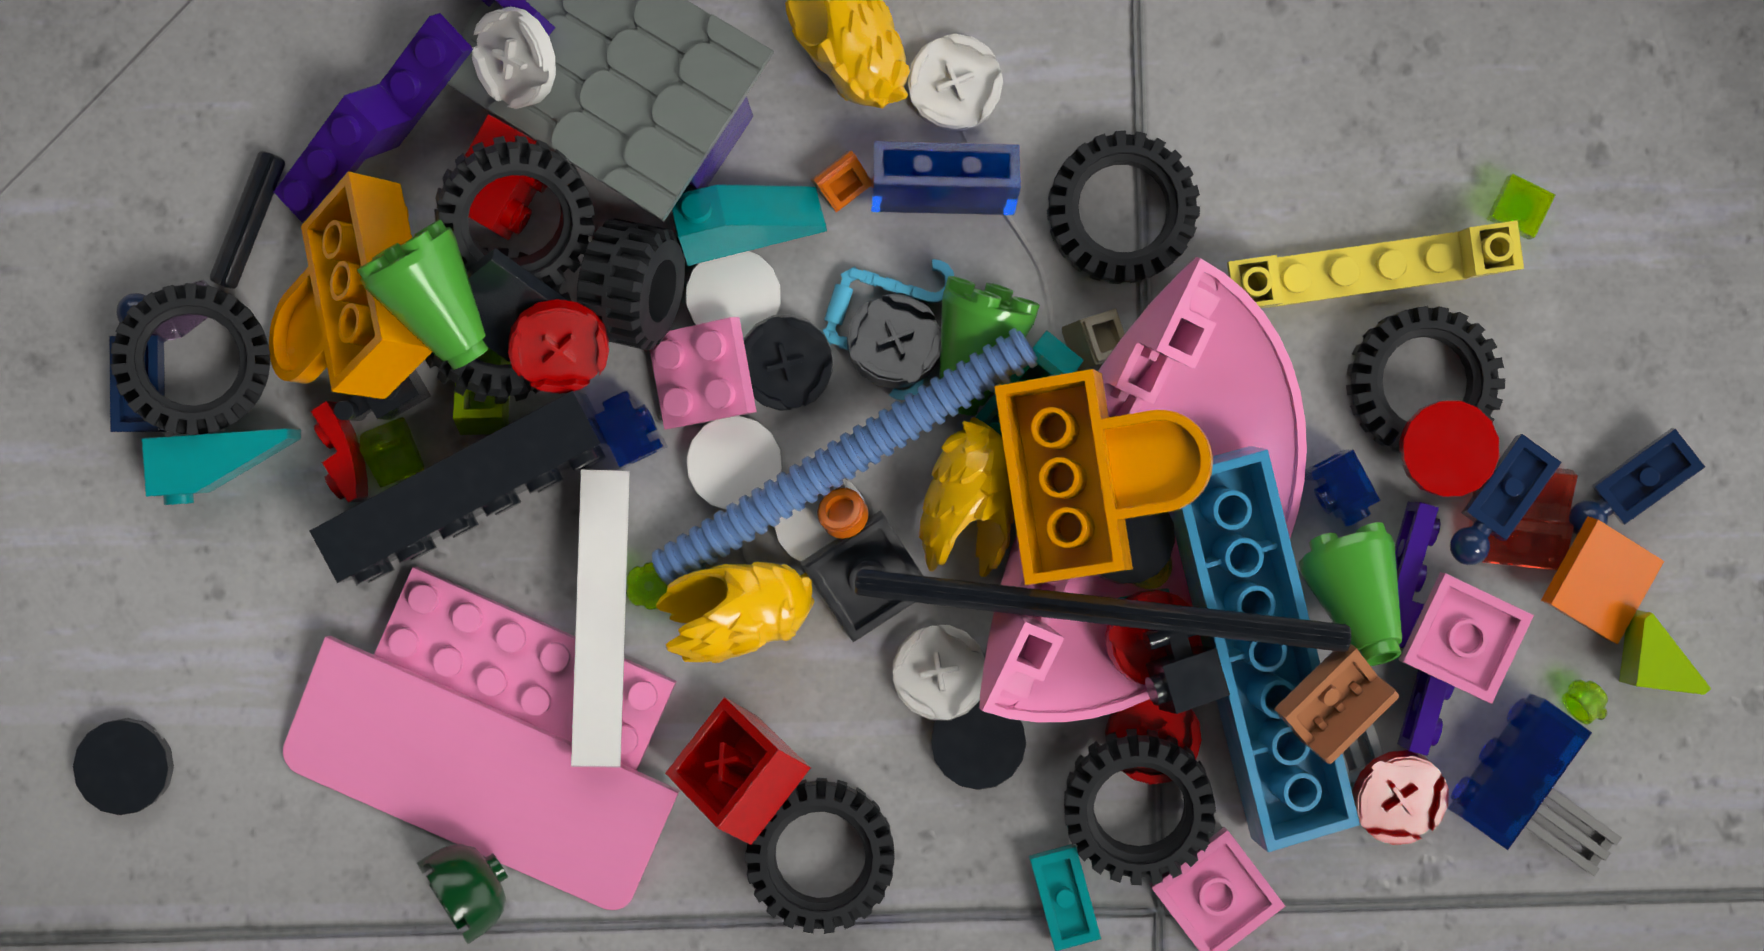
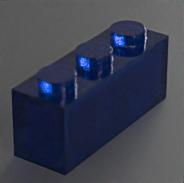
M874 141L871 165V212L1015 214L1021 189L1019 144Z
M1529 694L1526 699L1522 698L1514 704L1506 718L1507 722H1509L1498 738H1492L1483 747L1479 754L1480 764L1470 777L1465 776L1458 782L1451 794L1453 801L1447 808L1506 850H1509L1592 734L1590 730L1551 702L1533 694Z

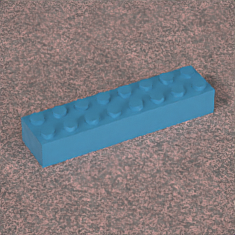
M1248 446L1213 456L1212 474L1201 495L1186 507L1169 512L1174 523L1175 538L1193 607L1310 620L1268 449ZM1200 636L1203 646L1217 649L1229 689V696L1216 701L1251 839L1267 852H1272L1359 826L1360 823L1343 754L1333 763L1327 764L1299 740L1274 710L1320 664L1317 649Z

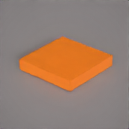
M1587 516L1541 601L1604 639L1618 644L1664 561L1600 520Z

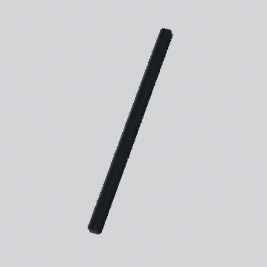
M867 569L859 570L855 579V594L863 597L1340 652L1348 651L1351 644V627L1339 623Z

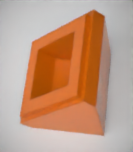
M852 151L844 153L811 179L812 183L836 213L874 184Z

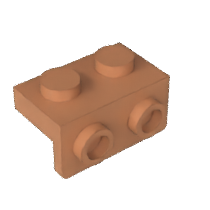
M1350 644L1349 650L1346 652L1333 651L1274 710L1302 743L1327 764H1331L1399 698V694L1375 673L1358 649Z

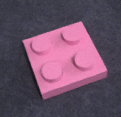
M729 317L670 330L659 345H655L653 349H650L664 430L757 412L739 317Z
M1440 572L1399 661L1492 704L1534 615L1455 577Z
M1224 827L1209 838L1210 843L1205 852L1201 849L1197 851L1198 861L1192 867L1185 862L1181 865V875L1172 878L1170 872L1162 874V883L1152 885L1151 882L1149 884L1199 951H1228L1286 907L1234 837Z

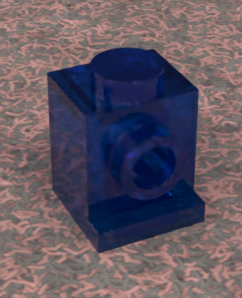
M628 391L619 393L602 402L605 410L594 415L619 468H626L668 447L663 438L653 439L651 432L656 431L657 426L646 404L638 407Z
M1354 449L1341 450L1305 469V480H1316L1319 487L1314 489V493L1323 510L1327 514L1333 512L1336 518H1341L1345 527L1353 525L1371 515L1368 507L1381 501Z

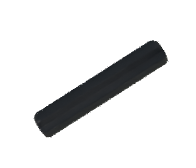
M260 151L257 154L210 274L212 282L229 289H235L238 286L285 167V161L281 157L266 151Z

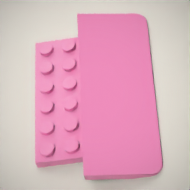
M416 566L411 569L374 655L335 637L326 636L324 638L285 740L283 757L288 767L301 776L453 843L475 847L485 857L493 853L501 864L606 910H618L628 905L632 900L680 791L675 787L637 771L677 681L624 658L621 768L571 767L575 636Z

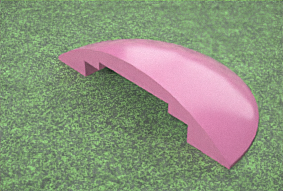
M1196 257L1148 305L1098 372L1102 373L1108 415L1109 417L1150 410L1177 412L1191 419L1202 429L1209 440L1213 456L1248 446L1268 449L1289 537L1291 538L1300 508L1307 454L1306 421L1301 391L1292 362L1277 331L1264 311L1250 295L1224 272L1203 259ZM1016 535L1001 585L1112 598L1133 595L1139 591L1169 588L1170 593L1178 595L1193 607L1176 538L1167 564L1157 575L1141 583L1116 584L1102 579L1098 575L1025 585L1018 536ZM994 612L987 642L979 708L982 711L1009 719L1030 722H1071L1097 718L1122 711L1150 699L1146 685L1128 680L1113 665L1107 653L1105 634L1108 625ZM1199 635V638H1200L1199 646H1203V645H1202V641H1201V637H1200V635Z

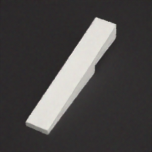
M581 469L571 767L621 768L630 471Z

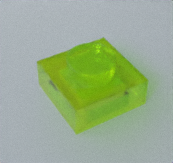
M1511 174L1506 177L1486 219L1493 223L1518 220L1519 235L1528 240L1536 237L1556 194L1515 174Z

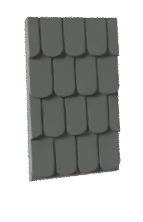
M526 0L556 27L549 35L555 54L556 76L551 92L539 103L518 109L507 107L510 104L503 100L496 101L485 90L478 79L472 61V52L447 85L535 141L540 140L547 143L551 151L559 150L566 156L567 161L573 163V165L664 222L687 186L692 190L708 187L754 117L747 95L773 57L774 51L688 0ZM497 1L490 7L482 2L472 13L467 26L461 33V36L471 47L477 46L478 34H473L476 24L486 13L504 8Z

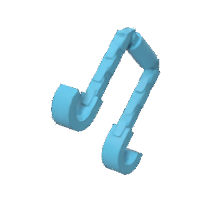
M932 259V270L938 271L944 276L946 285L948 276H954L953 270L947 263ZM853 267L841 273V283L835 284L824 318L828 324L823 329V332L830 345L834 344L839 346V348L848 350L846 344L847 337L839 336L836 327L843 324L854 290L849 288L850 283L855 280H860V282L874 287H882L884 290L896 294L900 293L927 303L942 302L945 286L938 292H929L913 285L908 286L900 281L888 277L883 278L878 274L866 270H858L856 267ZM924 379L907 390L893 389L889 396L896 400H905L904 396L908 393L916 395L918 393L917 388L923 384Z

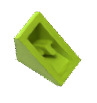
M1637 610L1625 631L1619 682L1636 687L1705 695L1709 692L1711 687L1656 616L1651 612Z

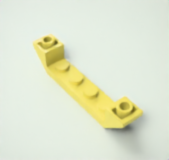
M1518 220L1469 227L1459 232L1284 257L1271 255L1227 262L1229 277L1243 288L1260 308H1271L1472 279L1524 269Z

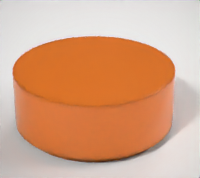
M838 488L822 498L818 506L817 515L819 522L828 534L835 538L845 539L855 536L864 528L868 520V508L856 491L849 488Z

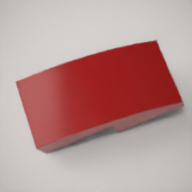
M325 401L310 411L318 422L313 427L319 439L327 448L332 449L335 447L337 450L335 454L321 462L328 472L324 476L330 490L340 500L346 498L348 503L361 502L368 497V478L359 440L351 422L340 420L335 416L334 407L338 402Z

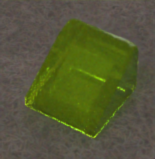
M404 417L367 430L360 435L359 450L380 488L425 469Z

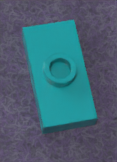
M1069 844L1029 855L1055 951L1100 940V931L1076 845Z

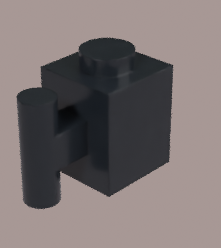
M415 369L386 399L356 395L347 401L338 402L334 407V414L340 420L362 421L367 417V414L373 411L377 419L392 420L431 397V394Z
M1158 630L1143 632V641L1149 651L1165 646L1167 653L1166 657L1145 663L1149 677L1145 680L1146 689L1153 704L1158 706L1159 710L1178 714L1229 696V689L1216 648L1199 645L1191 648L1188 638L1195 636L1193 634Z

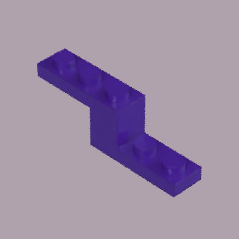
M441 13L429 16L379 84L343 96L275 189L274 193L304 223L348 171L356 173L366 159L401 145L473 50L471 45Z
M1410 501L1407 502L1395 544L1402 642L1399 644V647L1403 649L1425 605L1412 601L1414 592H1420L1425 583L1427 566L1423 564L1427 547L1434 545L1440 530V519L1436 518L1439 507ZM1418 670L1397 745L1409 751L1428 756L1430 747L1436 746L1441 737L1443 721L1439 718L1444 700H1449L1452 696L1454 686Z

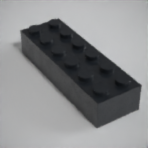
M571 391L309 530L337 583L353 580L356 586L367 581L370 583L394 571L395 569L391 564L392 561L398 559L401 563L408 559L414 560L437 548L433 541L440 536L443 540L451 536L455 538L477 527L479 523L475 517L483 513L487 517L493 514L499 515L521 503L518 496L520 493L526 490L530 494L536 491L540 493L564 480L560 472L569 467H572L573 471L577 469L581 471V469H586L605 459L606 456L603 449L613 445L587 394Z

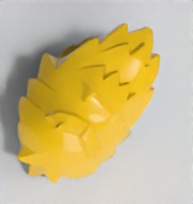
M787 0L785 2L787 17L796 40L807 51L815 65L832 80L841 98L855 104L882 109L887 104L907 98L908 93L904 86L910 69L909 65L906 64L902 40L898 32L895 31L889 7L886 6L883 0Z
M973 417L970 419V422L963 421V430L950 435L941 446L943 451L933 467V479L923 502L919 538L922 540L926 565L929 571L933 572L938 565L943 566L946 563L958 535L970 522L977 520L978 533L975 556L979 557V575L986 577L993 569H997L1006 549L1009 547L1011 524L1015 517L1002 436L981 420Z
M754 562L751 565L722 564L678 577L667 586V592L659 598L656 607L660 611L671 613L669 616L670 620L686 623L678 629L680 635L666 643V649L669 652L681 655L684 662L720 663L733 657L755 652L766 643L772 641L791 640L792 637L796 636V632L804 623L815 601L812 597V581L806 572L799 576L795 569L786 564Z

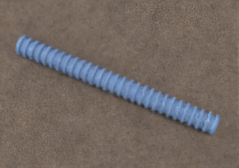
M1016 328L1011 329L1008 338L998 337L995 346L985 345L982 348V354L972 353L969 356V362L965 363L961 360L956 364V370L952 371L948 368L943 372V378L939 379L935 376L930 380V386L926 387L923 384L919 386L916 395L908 393L904 396L905 401L903 403L895 401L891 404L892 409L890 411L884 408L878 412L879 417L877 419L872 416L866 419V426L856 425L853 427V434L843 433L840 436V442L837 443L832 440L827 444V450L819 448L814 452V458L806 456L802 459L801 466L794 464L789 467L790 473L786 474L782 471L776 476L777 481L774 482L769 479L764 483V489L756 487L751 491V497L744 495L739 498L738 505L732 502L726 506L727 512L719 510L714 514V520L706 518L701 522V528L694 526L689 529V535L684 533L679 535L677 543L669 541L664 545V551L659 548L652 552V563L657 574L664 583L669 585L678 577L693 571L706 569V563L713 565L718 562V556L723 558L728 556L730 548L735 550L741 548L743 540L747 542L754 540L756 532L761 535L767 532L769 524L775 527L780 523L781 517L785 519L790 518L793 515L792 510H803L805 502L808 501L811 504L816 502L818 494L826 496L831 492V486L839 488L843 485L844 478L852 480L856 477L855 471L865 472L869 468L868 463L878 464L881 461V455L891 456L894 453V447L904 448L907 445V439L917 440L920 437V431L930 432L933 429V423L943 424L946 421V415L956 416L959 413V407L969 408L972 405V399L982 400L985 397V391L995 392L994 386H997L998 383L1008 384L1011 381V375L1021 376L1024 374V367L1034 368L1037 366V357L1029 342L1020 330L1018 331Z

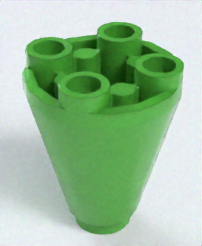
M440 219L415 233V237L402 245L396 243L372 257L370 262L361 266L357 271L362 277L360 281L364 288L441 361L447 360L452 369L455 370L484 354L488 347L483 341V338L486 336L456 237L451 228H446Z
M948 276L942 297L940 379L944 377L943 372L948 368L952 371L956 370V364L961 360L965 363L969 362V356L972 353L982 354V348L985 345L995 346L998 337L1008 338L1010 336L1009 331L1013 328H1016L1018 331L1020 330L1026 338L1034 325L1040 304L1022 297H1012L1014 292L1012 289L998 284L986 283L985 289L981 290L976 289L975 283L969 280ZM989 390L985 391V397L980 401L976 398L972 399V405L967 409L963 406L959 407V414L977 415L979 406L985 405L992 392Z
M1381 522L1370 523L1360 527L1355 533L1338 538L1336 533H1326L1310 540L1309 546L1311 551L1305 554L1299 561V569L1303 579L1331 621L1351 627V644L1358 649L1370 666L1384 664L1399 657L1402 654L1399 644L1402 642L1395 544L1392 535L1386 532L1384 524Z

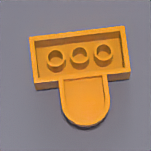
M348 171L301 225L308 267L279 300L273 314L269 333L271 365L275 374L281 380L307 384L314 381L327 368L332 392L386 399L432 353L364 288L360 281L362 277L357 271L361 266L370 262L372 257L396 243L402 245L412 238L408 221L409 211L404 202L401 183Z
M1094 369L994 386L1025 585L1133 569L1125 519L1166 513L1184 508L1201 495L1210 480L1213 468L1211 446L1205 433L1195 422L1182 414L1169 410H1150L1109 417L1102 373Z

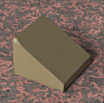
M1116 308L1062 327L1066 346L1084 360L1077 371L1104 363L1125 335Z

